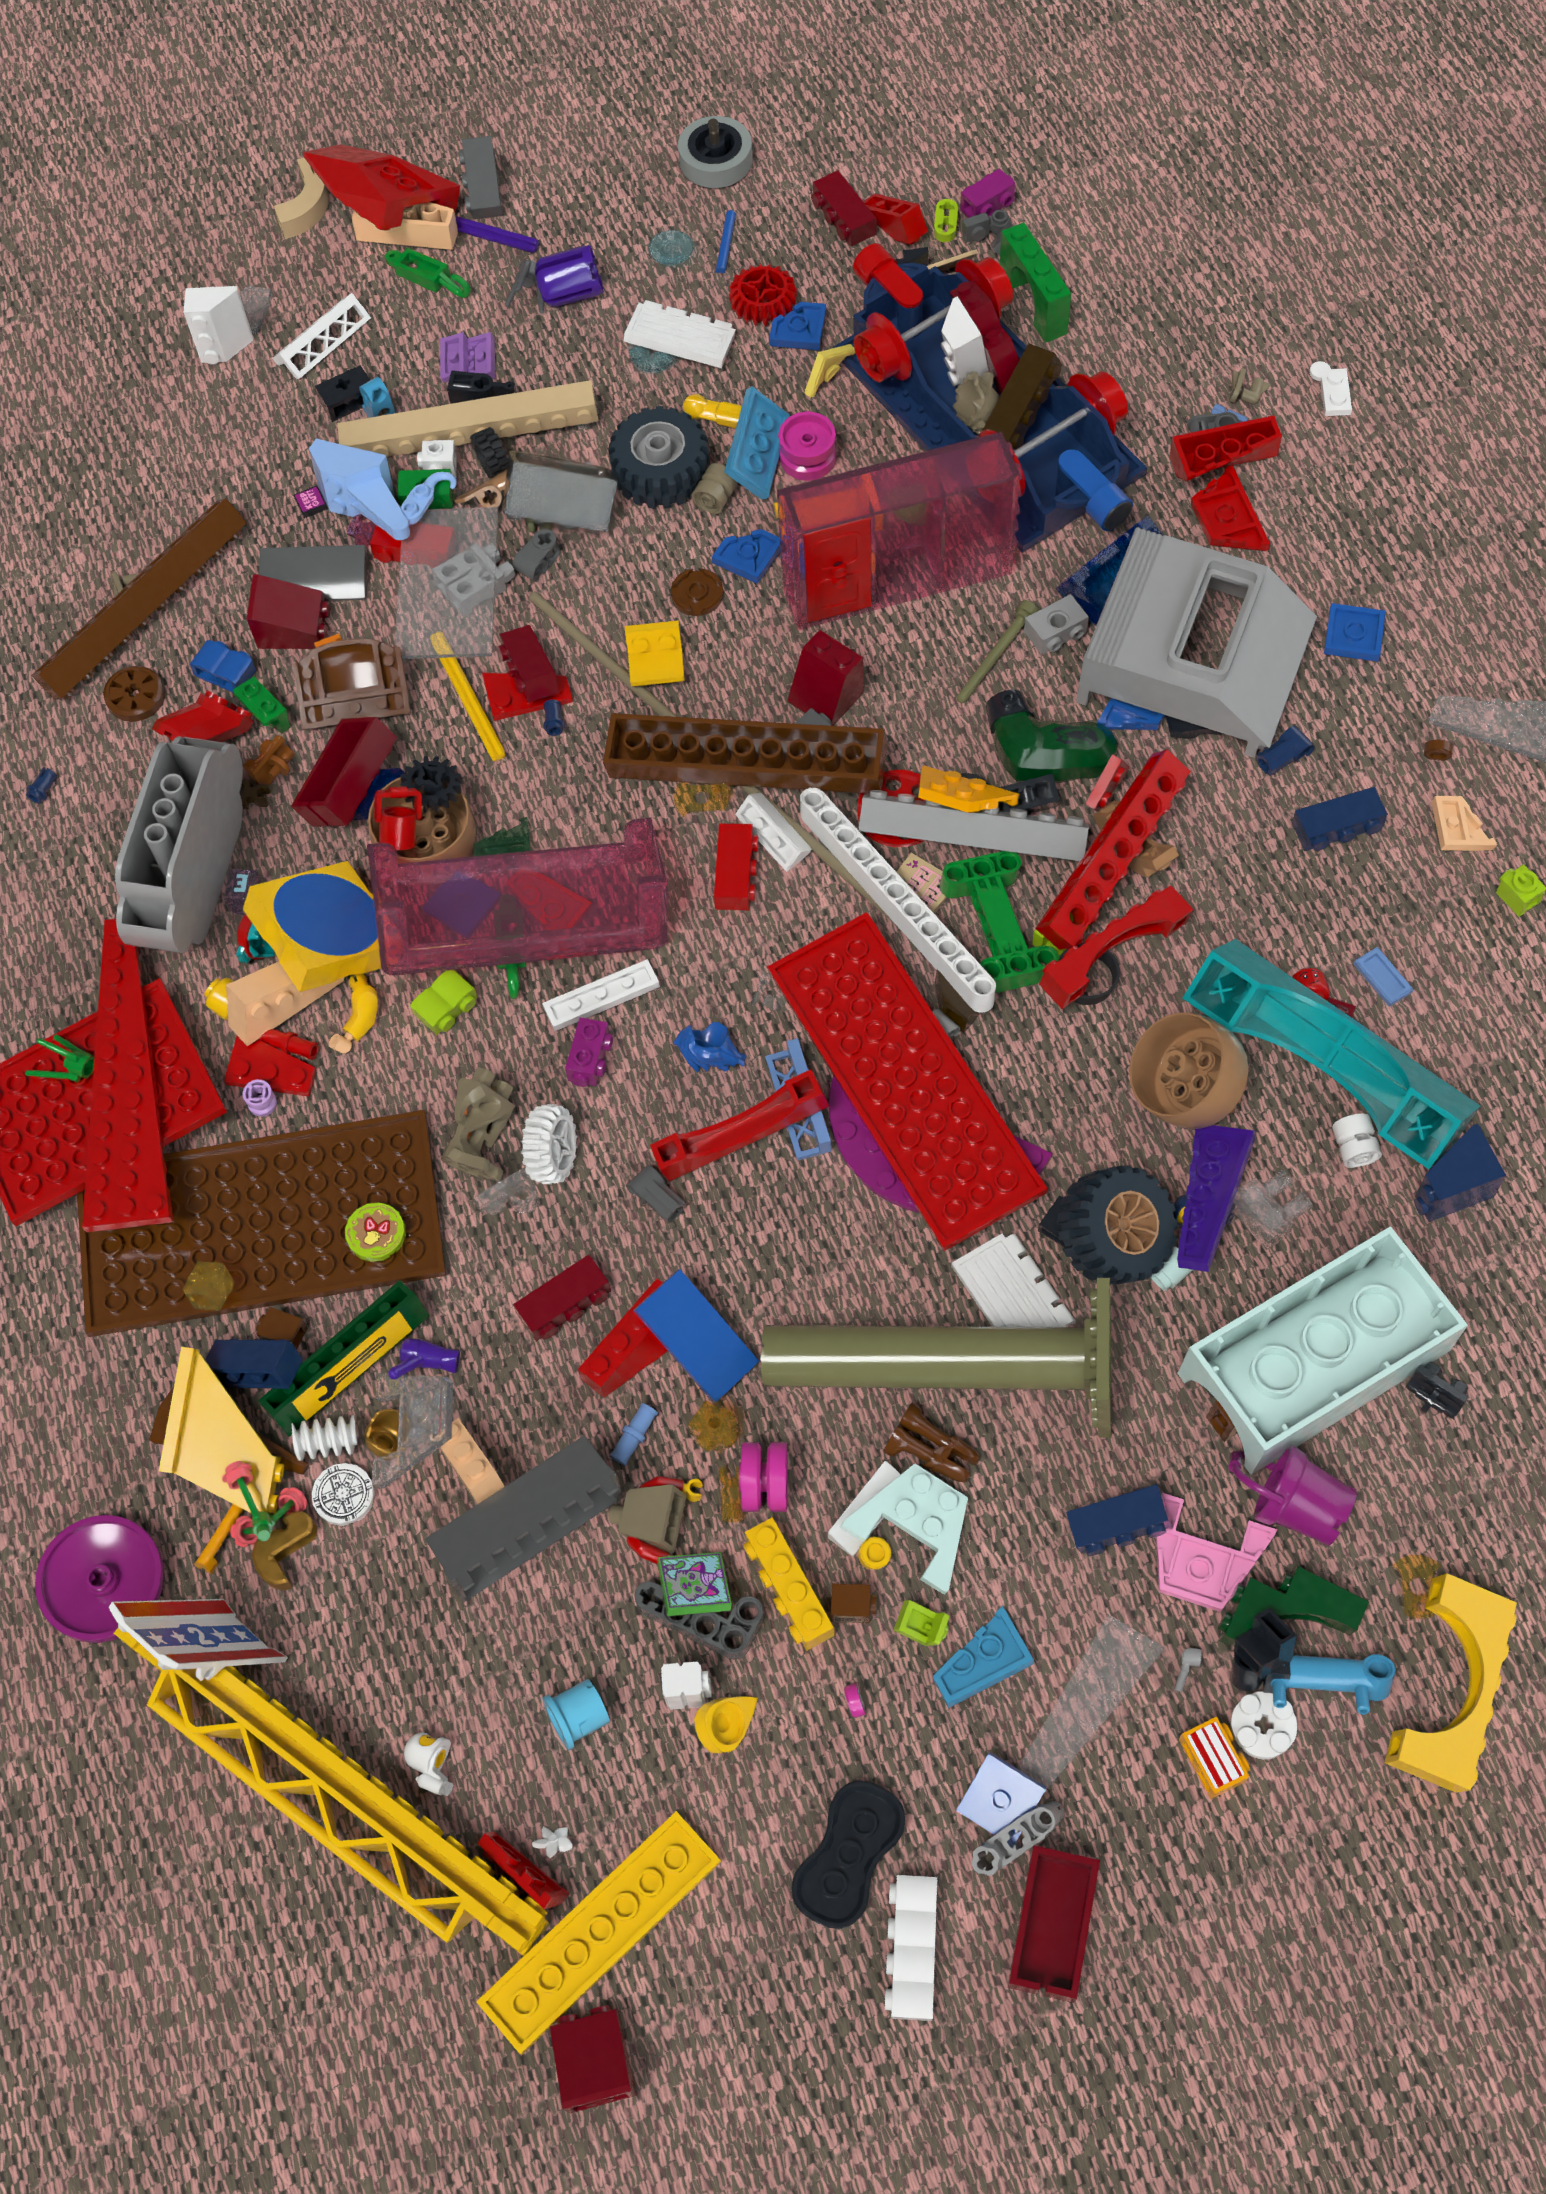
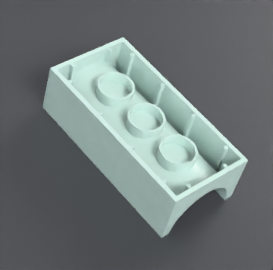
M1390 1226L1190 1346L1178 1371V1375L1184 1384L1190 1380L1201 1384L1221 1404L1237 1430L1245 1454L1244 1466L1252 1475L1280 1458L1290 1445L1295 1447L1301 1445L1412 1376L1420 1365L1424 1367L1429 1362H1434L1448 1353L1468 1324Z

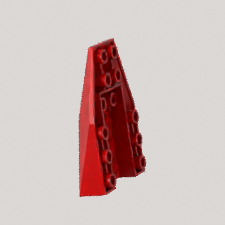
M342 144L306 151L303 154L305 160L332 195L342 201L345 206L359 213V216L373 223L379 230L387 231L390 228L401 226L404 207L409 208L420 203L431 202L454 209L456 213L461 185L394 155Z

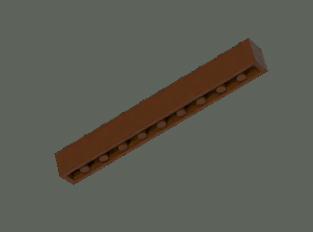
M226 498L217 500L31 676L53 699L69 698L77 690L75 685L78 682L88 680L96 672L93 668L97 664L107 662L115 654L112 650L116 646L126 644L133 637L131 632L135 628L144 627L152 619L150 614L157 609L159 611L170 602L168 597L173 592L179 593L189 584L186 580L192 574L194 576L200 574L207 567L205 562L210 557L216 558L225 550L223 545L228 540L232 542L243 533L241 528L247 522Z

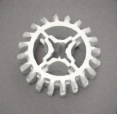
M557 1104L536 1106L534 1111H530L529 1118L525 1120L526 1127L522 1130L524 1134L521 1141L523 1144L521 1154L524 1157L522 1163L526 1165L525 1171L526 1174H529L531 1180L542 1184L563 1182L566 1177H569L570 1170L574 1167L573 1160L576 1159V1139L578 1137L575 1134L576 1124H573V1116L570 1115L569 1110L563 1108V1106H557Z

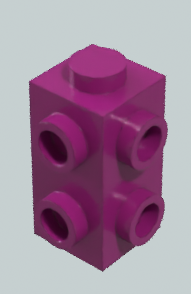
M999 168L991 174H987L975 184L966 187L961 192L960 211L968 218L985 212L989 217L996 210L1008 207L1015 198L1016 185L1013 178Z
M579 1017L565 1067L567 1079L574 1085L580 1087L588 1085L597 1086L599 1076H604L606 1069L604 1056L606 1051L611 1050L613 1043V1034H610L607 1022Z

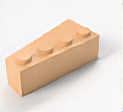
M431 202L412 205L409 208L404 207L401 226L390 228L387 231L379 230L366 218L359 216V213L356 211L352 215L357 241L453 250L458 234L454 209Z
M279 961L226 985L229 1027L249 1046L261 1038L266 1031L274 1029L342 983L344 977L333 983L299 992Z

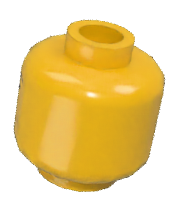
M228 977L221 980L216 978L204 993L206 1006L224 1020H228L226 985L233 982Z

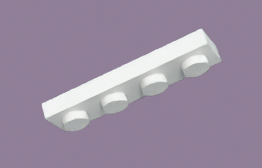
M648 959L542 1004L555 1032L578 1022L579 1017L588 1018L657 989L660 985Z

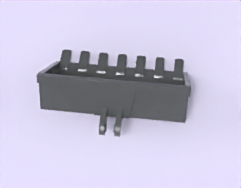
M584 1435L434 1532L425 1540L446 1572L445 1575L464 1603L621 1500L623 1497L617 1475L610 1466L608 1467Z

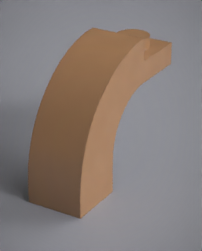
M1114 800L1093 814L1100 831L1120 801ZM1147 837L1142 844L1143 850L1136 858L1132 859L1128 866L1139 875L1148 878L1155 872L1171 865L1170 861L1178 857L1179 854L1175 846L1157 843L1150 837Z

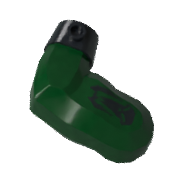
M1011 689L999 692L987 701V716L991 734L994 735L997 754L1004 768L1018 782L1053 774L1055 783L1082 778H1097L1101 776L1112 754L1117 757L1116 739L1112 732L1102 724L1090 721L1064 723L1046 720L1038 722L1024 694L1019 690Z

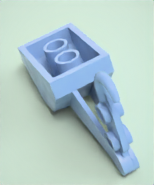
M315 439L309 447L318 488L329 510L351 517L362 514L396 540H404L409 537V525L417 523L422 518L434 499V487L439 481H450L451 489H455L457 485L454 475L448 472H436L431 474L423 484L415 486L401 507H399L394 499L395 494L386 455L320 439Z

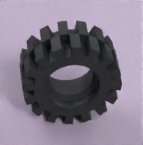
M491 427L470 436L473 450L488 478L491 479L510 468L502 443Z

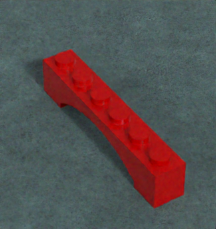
M1171 885L1163 891L1158 889L1148 897L1147 902L1142 905L1137 903L1131 907L1122 919L1116 917L1106 926L1104 931L1092 933L1086 939L1085 944L1079 948L1077 946L1070 948L1060 961L1053 960L1048 963L1042 970L1044 974L1039 985L1063 1009L1084 994L1090 981L1086 977L1087 972L1107 950L1127 940L1144 935L1162 934L1167 938L1187 923L1194 909Z
M810 1069L784 1081L785 1085L774 1094L727 1120L687 1133L677 1134L676 1132L650 1144L660 1171L670 1182L830 1107L814 1072Z

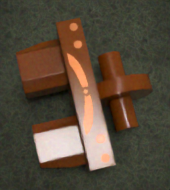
M276 735L273 740L265 739L260 745L261 754L256 760L248 759L243 765L246 773L253 778L257 785L267 784L269 786L279 773L284 776L289 774L290 768L287 764L295 754L286 745L285 739L280 735Z

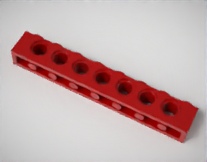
M1168 749L1153 753L1036 926L1035 929L1059 950L1078 946L1082 942L1084 931L1098 918V910L1103 903L1112 897L1114 886L1125 877L1129 870L1127 868L1128 865L1143 850L1142 844L1145 839L1155 832L1158 826L1156 824L1157 821L1171 808V800L1175 794L1179 793L1186 785L1185 779L1191 771ZM1114 846L1117 849V855L1114 852ZM1099 869L1102 870V877L1100 876ZM1085 890L1088 894V900L1085 898ZM1070 912L1073 915V922L1070 920Z

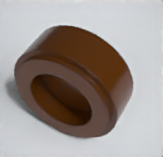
M1430 740L1424 745V756L1427 759L1445 761L1453 755V744L1449 741Z

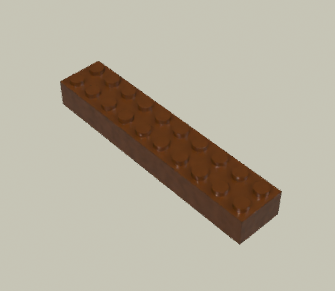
M611 713L603 764L609 778L803 790L818 788L822 791L870 793V790H882L888 743L885 729Z

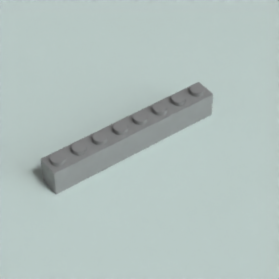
M870 790V793H865L862 798L858 831L1081 861L1085 855L1089 823H1084L1083 818L1068 816L1067 820L1055 819L1056 815L1051 813H1039L1038 816L1027 815V811L1022 809H1010V812L999 811V807L967 813L928 800H915V796L911 794L901 793L898 794V797L887 796V792L882 790Z

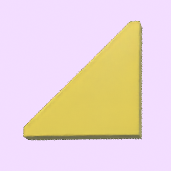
M848 344L818 352L804 393L810 398L814 397L819 385L823 381L828 382L841 368L839 364L845 357L856 353L854 347Z

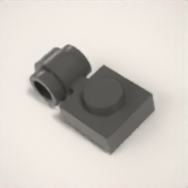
M996 210L989 217L985 212L964 219L962 221V237L965 243L971 241H981L986 236H989L990 230L993 234L998 235L1006 226L1010 217L1004 210Z

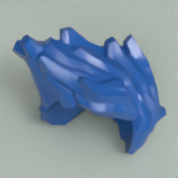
M712 1022L703 1031L692 1030L691 1025H688L680 1031L673 1041L674 1045H677L687 1063L697 1073L700 1067L708 1071L709 1066H713L726 1072L729 1070V1066L734 1068L736 1064L741 1066L746 1064V1055L738 1052L729 1037L727 1027L719 1022Z

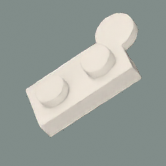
M1318 361L1313 363L1310 367V376L1317 381H1321L1324 415H1351L1352 406L1347 368L1331 369L1325 362Z

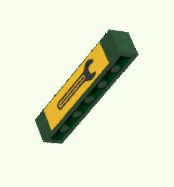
M399 1280L301 1363L289 1389H271L258 1402L274 1422L290 1437L292 1435V1423L297 1431L300 1428L301 1421L307 1422L424 1322L430 1316L416 1294Z

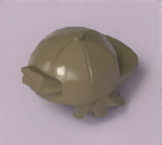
M974 371L971 374H967V378H963L962 384L958 385V388L955 390L957 402L953 404V408L957 412L956 416L968 428H971L972 432L978 435L982 432L999 400L998 393L992 388L994 375L990 371L984 372L981 376H979L978 372Z

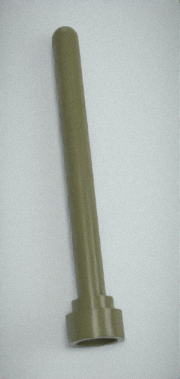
M1023 600L1015 610V620L957 695L959 703H965L1025 625V618L1039 611L1035 604L1028 600Z

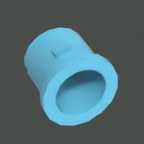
M589 1679L552 1698L548 1694L542 1697L550 1721L568 1751L574 1748L575 1741L610 1723L606 1708Z

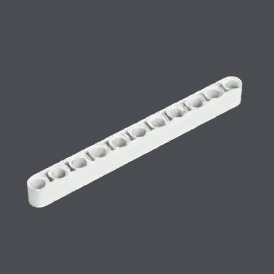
M818 788L805 789L800 795V813L803 822L841 862L933 967L941 972L974 1011L987 1012L993 1008L996 991L994 979L827 795Z

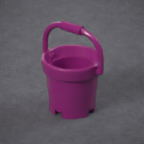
M1290 1445L1283 1452L1276 1464L1270 1463L1265 1466V1468L1272 1472L1264 1487L1241 1471L1242 1459H1245L1244 1451H1233L1230 1453L1229 1470L1242 1483L1260 1494L1254 1511V1517L1257 1521L1267 1525L1276 1523L1317 1540L1326 1546H1330L1340 1533L1335 1529H1338L1342 1522L1346 1523L1357 1497L1356 1489L1307 1460V1455L1293 1445Z

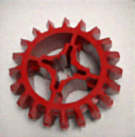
M760 263L755 268L750 265L748 270L741 269L740 275L734 276L733 282H731L729 287V301L731 302L733 312H736L738 319L744 317L746 324L753 320L755 327L759 321H763L766 327L768 321H773L777 316L782 315L785 317L786 314L793 310L792 307L796 304L797 288H795L793 277L789 276L788 271H782L780 266L773 268L771 263L768 266H762Z

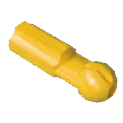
M699 394L688 396L683 403L684 412L691 415L692 420L702 418L732 428L737 426L742 407L741 405L724 401L720 403L707 400Z

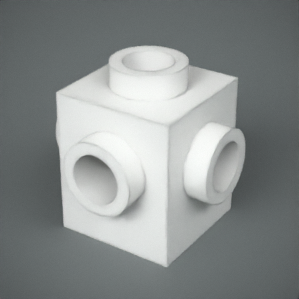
M454 440L422 441V452L417 454L418 467L423 468V470L451 469L452 475L456 478L457 455Z

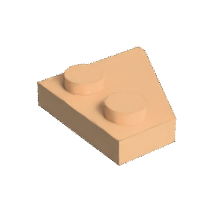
M1435 796L1431 802L1441 850H1494L1497 846L1495 839H1489L1480 828L1483 823L1477 815L1471 812L1470 806L1462 796Z

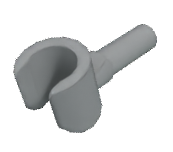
M1187 1648L1183 1651L1181 1671L1174 1690L1182 1693L1189 1673V1667H1200V1649Z

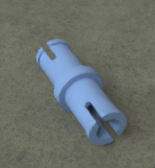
M641 1403L640 1408L629 1425L623 1427V1435L609 1457L626 1466L638 1444H643L646 1439L644 1435L658 1412L652 1407Z

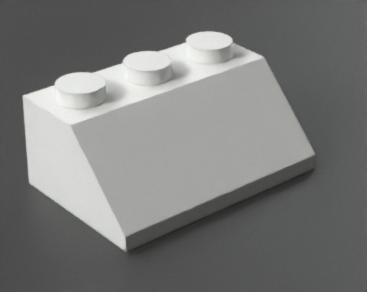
M237 286L186 288L183 313L201 363L216 364L218 362H227L253 341L252 331Z
M957 296L952 299L941 330L944 340L941 343V347L946 355L944 361L949 369L947 375L953 386L962 384L963 378H967V374H971L973 371L978 372L979 376L989 371L982 335Z

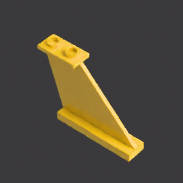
M181 1347L159 1471L175 1473L251 1513L241 1490L230 1489L227 1482L224 1483L222 1480V1476L226 1474L225 1469L229 1464L236 1461L248 1463L251 1465L253 1479L247 1487L257 1509L265 1511L269 1515L271 1513L275 1514L279 1498L278 1495H275L276 1483L282 1481L284 1464L280 1463L281 1457L273 1456L200 1354V1350Z

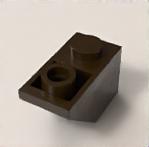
M937 969L934 983L939 1009L965 1033L981 1012L974 1011Z

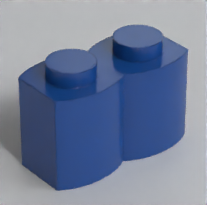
M207 640L190 663L192 672L196 677L232 693L234 688L249 680L256 672L253 659L249 654L244 651L230 650L221 641Z

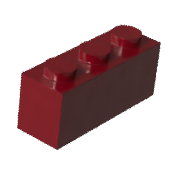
M839 170L813 182L812 202L816 208L822 209L828 224L833 223L842 241L846 240L852 247L877 235V218Z
M530 625L499 634L501 645L498 646L502 662L507 661L506 668L510 677H515L514 683L519 694L523 693L527 702L559 693L555 671Z
M588 1254L514 1303L513 1306L516 1314L534 1340L538 1341L541 1338L545 1340L552 1337L558 1331L557 1327L566 1321L571 1323L579 1319L583 1315V1310L590 1305L597 1306L603 1303L608 1298L611 1288L609 1281Z

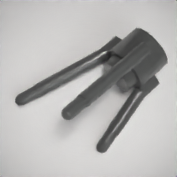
M531 260L521 262L515 282L505 302L506 307L510 305L515 293L520 292L522 286L529 288L536 284L539 312L541 314L544 313V301L535 276L536 262Z

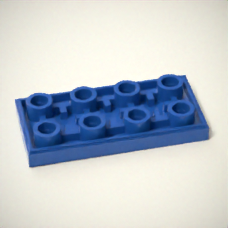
M681 1269L676 1270L633 1310L713 1403H716L759 1362Z

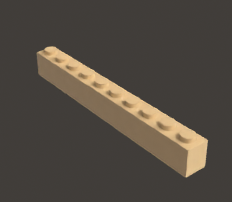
M592 380L341 422L337 423L339 444L389 457L422 451V441L454 440L455 446L471 443L470 436L488 427L495 431L498 438L588 424L599 420Z

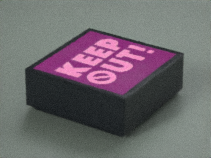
M318 486L293 495L304 519L328 509Z

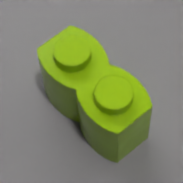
M449 968L429 988L425 989L413 1000L410 1008L413 1015L435 1035H438L441 1031L447 1032L455 1024V1018L462 1012H469L475 1006L478 996L475 989L455 970Z

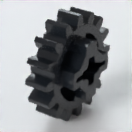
M424 756V762L420 763L415 759L413 760V768L410 766L405 767L406 774H401L400 786L416 788L421 793V806H423L424 812H427L429 807H433L434 811L438 812L441 805L449 808V800L456 802L457 794L462 792L461 774L458 773L456 765L450 767L448 759L441 763L439 762V756H435L433 761H429L428 757ZM415 796L405 798L406 803L412 801L414 808Z

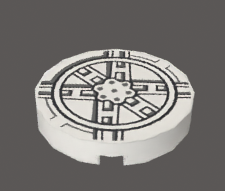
M348 1463L333 1465L324 1470L316 1479L312 1490L313 1506L319 1516L328 1523L339 1526L349 1525L364 1518L372 1508L375 1498L373 1483L366 1471L357 1465Z

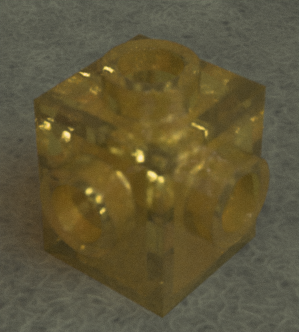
M197 1261L182 1290L194 1308L220 1311L228 1295L231 1293L235 1282L223 1263Z
M705 1401L688 1424L690 1435L696 1438V1443L704 1450L711 1452L713 1449L721 1454L725 1447L729 1449L734 1444L739 1435L737 1432V1421L735 1420L736 1416L724 1406L717 1408L710 1402Z

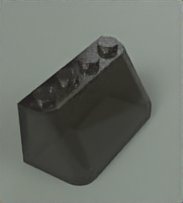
M509 451L502 511L504 514H507V518L521 521L524 517L533 519L534 523L540 525H548L549 522H552L568 530L580 527L585 528L584 531L591 534H600V531L608 532L618 480L613 471L605 467L526 452Z

